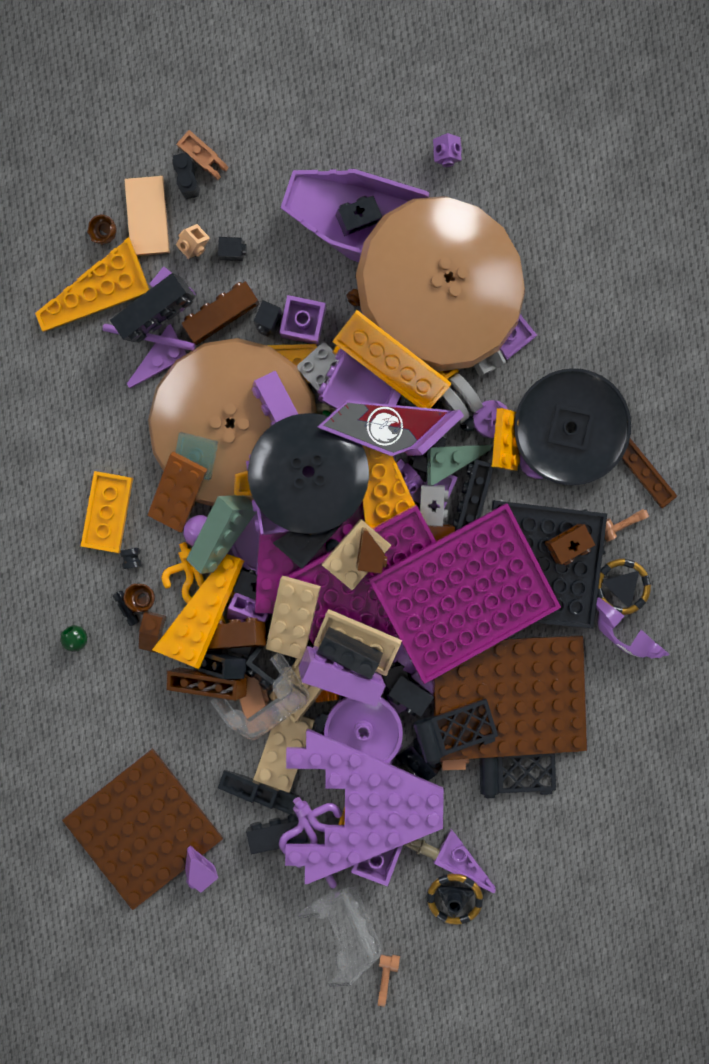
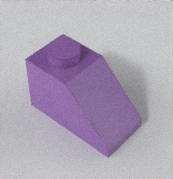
M189 846L187 848L185 867L186 882L190 888H195L201 893L218 879L217 871L209 860Z

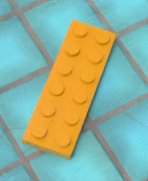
M358 310L355 311L332 341L417 407L431 409L451 386V382Z

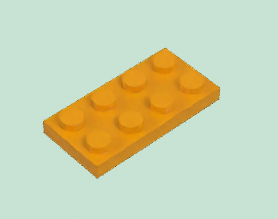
M94 471L81 541L82 547L120 553L133 478Z

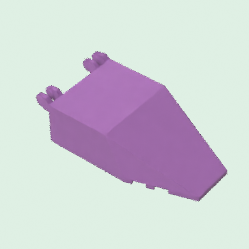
M336 169L330 171L293 170L281 209L347 258L359 262L363 243L376 225L344 237L336 218L339 206L347 202L350 204L355 203L362 196H367V198L374 196L383 217L412 199L429 198V192L356 169H348V171H337Z

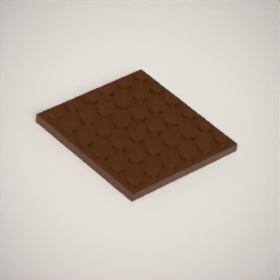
M153 748L62 820L132 910L185 869L187 848L189 846L203 855L223 839Z

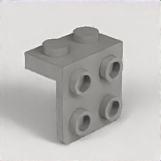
M326 343L320 344L297 365L300 373L317 392L323 382L326 384L329 378L326 376L331 365L335 366L337 359H335L336 355L332 353L333 350Z

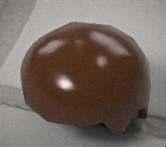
M100 214L91 219L87 233L92 242L104 245L113 241L117 228L112 218ZM100 230L106 233L107 235H102L100 233Z
M131 584L125 590L123 596L126 606L134 612L148 611L152 608L155 601L154 591L146 584ZM141 594H146V595L143 596L142 598L138 599V597H139Z

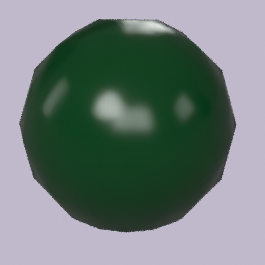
M72 625L61 633L60 642L66 650L77 652L85 647L88 636L82 627Z

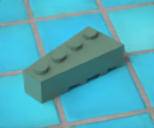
M246 496L217 497L186 559L200 574L214 572L256 514L253 511L252 502Z

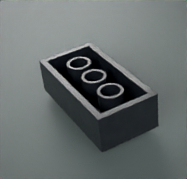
M171 273L111 318L110 322L123 340L139 343L147 337L146 334L151 330L156 331L159 329L163 321L174 318L178 314L177 311L179 309L190 306L196 296L182 277Z

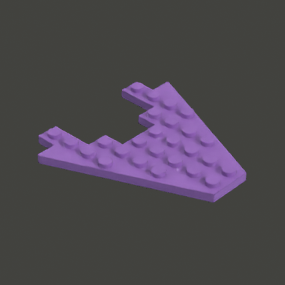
M310 729L306 730V747H287L286 769H326L325 788L345 789V825H325V844H286L285 866H305V884L443 829V787Z

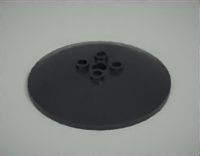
M562 369L542 377L526 391L515 414L514 436L522 458L539 476L557 484L582 485L605 476L620 462L630 441L631 416L623 395L608 379L585 369ZM568 422H573L576 426L573 433H569L566 430Z
M304 413L286 417L270 426L261 435L252 450L248 464V482L252 497L261 512L269 520L286 530L301 534H315L334 529L347 521L356 512L366 494L369 482V465L364 448L361 444L317 428L328 416ZM305 467H312L315 473L312 477L307 478L303 475L302 472Z

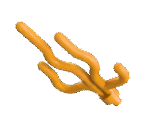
M184 542L179 544L181 552L178 554L181 563L165 569L161 578L164 588L169 589L171 587L169 576L184 570L186 580L181 592L184 601L188 604L192 598L189 594V589L193 583L194 576L199 588L204 583V578L186 560L192 548L189 549L187 543ZM234 588L230 594V598H233L235 595ZM222 614L220 621L225 622L224 616Z

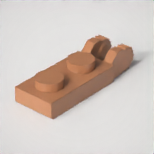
M190 130L176 144L178 148L184 153L187 152L194 162L205 171H208L217 180L221 176L211 165L216 162L224 171H227L229 168L211 148Z

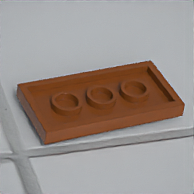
M173 451L169 456L147 516L182 533L208 469Z

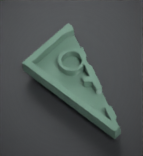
M491 445L430 447L427 450V485L438 483L491 450Z

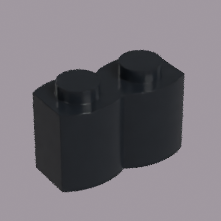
M185 152L173 155V168L177 174V185L185 200L199 197L200 189L195 178V167L189 154Z

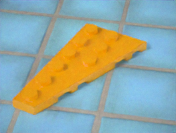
M130 237L126 238L121 245L114 248L110 254L101 261L99 260L77 278L72 285L66 287L61 294L50 300L35 313L43 332L141 297L150 290Z
M363 446L369 465V482L362 501L364 520L366 524L374 528L411 508L415 503L393 456Z
M226 554L217 569L211 572L152 650L199 669L244 564V560Z

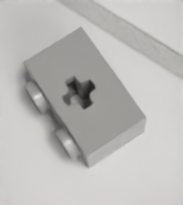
M421 485L420 512L429 526H443V521H447L448 510H444V502H448L449 490H445V485ZM432 500L440 505L436 507V510H432V506H429V504H432Z

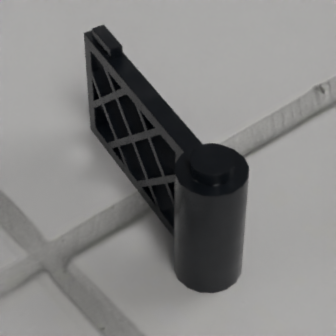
M486 698L430 718L420 719L413 723L424 762H429L430 765L439 763L441 761L440 758L447 754L481 742L486 745L494 742L495 737H498ZM483 705L485 709L482 718L473 715L476 707ZM465 712L469 714L464 725L455 721L458 713ZM471 717L480 720L476 731L467 727ZM445 718L450 721L446 731L439 729L438 720ZM453 723L462 727L458 737L449 734ZM483 723L490 725L492 733L487 735L479 733ZM465 729L474 733L472 739L468 742L461 740ZM447 735L456 739L453 747L445 749L444 741Z
M555 753L479 758L480 794L484 795V798H495L499 793L540 791L541 795L552 794V791L556 790ZM544 756H550V764L544 769L538 762ZM525 757H529L534 761L527 769H524L519 764ZM504 758H511L515 762L508 771L503 767ZM537 764L543 772L535 779L529 772ZM518 765L525 772L516 780L510 773ZM528 774L534 781L529 787H524L520 782ZM545 774L551 777V786H543L539 783ZM509 775L515 783L510 788H503V781Z

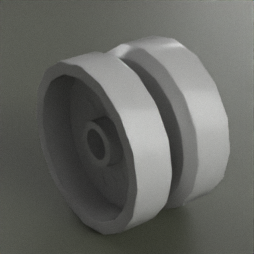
M456 373L449 379L451 386L439 399L446 410H460L464 416L458 421L462 424L469 418L468 410L476 413L483 405L470 384L460 374Z

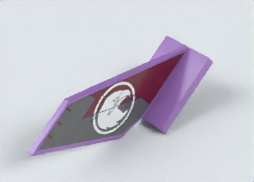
M345 401L317 428L389 456L405 452L407 456L423 455L464 415L460 410L451 411Z

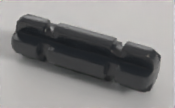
M118 591L113 594L115 602L119 603L117 605L123 616L127 617L126 621L129 626H133L139 622L137 615L133 614L134 611L126 606L123 591Z

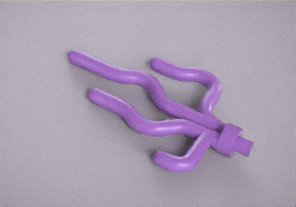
M300 797L293 800L295 804L293 810L299 822L295 828L281 836L279 840L280 850L285 854L287 841L297 836L303 829L310 839V844H318L317 835L313 828L325 832V825L327 824L319 823L316 817L327 811H332L336 818H340L342 812L339 807L333 803H326L311 810L306 801H302ZM332 874L325 877L331 888L337 886Z

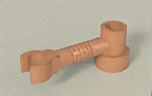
M642 509L613 525L610 518L607 519L605 530L606 542L617 537L616 532L635 522L648 518L647 510Z
M381 955L379 967H383L378 1006L385 1007L390 971L398 972L400 956Z

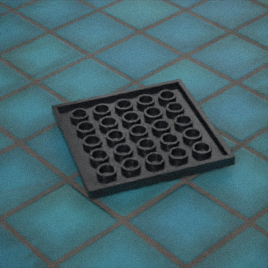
M493 500L491 511L505 503L509 505L561 606L558 610L534 623L593 629L608 513ZM576 524H585L595 546L590 548L591 551L582 556L579 554L574 557V561L567 565L555 563L545 542Z

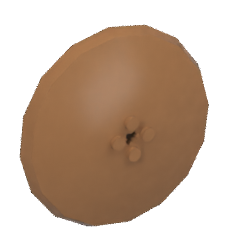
M447 196L412 199L385 214L364 241L356 272L360 306L364 316L435 371L469 368L499 351L518 325L525 295L521 259L505 229L478 206Z
M239 338L204 343L177 359L155 389L148 418L153 455L163 471L173 451L208 469L196 498L197 503L213 506L218 496L235 495V474L247 471L246 461L249 460V455H251L258 439L270 427L271 420L269 416L264 415L260 399L256 398L252 392L254 380L276 371L297 413L317 414L315 395L297 366L270 346ZM235 419V427H228V422ZM246 496L251 502L254 500L252 496Z

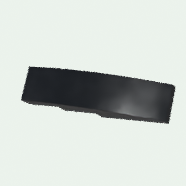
M228 770L223 771L218 785V789L248 802H256L270 809L276 808L290 815L294 812L295 804L293 800L299 797V795L292 792H285L257 782L248 776Z

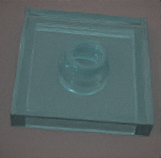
M180 432L176 453L207 468L208 471L204 479L210 480L212 478L218 441Z

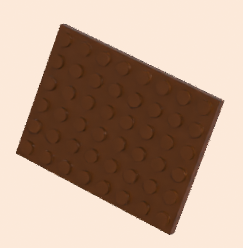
M581 635L504 639L433 679L434 716L486 698L498 737H495V741L486 745L483 742L447 754L440 758L441 761L587 751L583 636ZM484 706L476 707L473 715L482 718L485 712ZM465 712L458 713L455 721L464 725L469 714ZM471 717L467 727L476 731L480 720ZM445 718L438 720L439 729L446 731L450 721ZM453 723L449 734L458 737L462 727ZM483 723L479 733L482 735L492 733L490 725ZM465 729L461 740L465 742L470 741L474 733ZM447 735L444 741L445 749L453 747L456 739Z

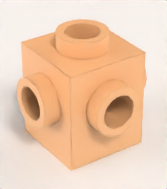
M196 224L184 229L179 234L176 246L188 259L194 256L199 257L205 251L204 247L210 238Z

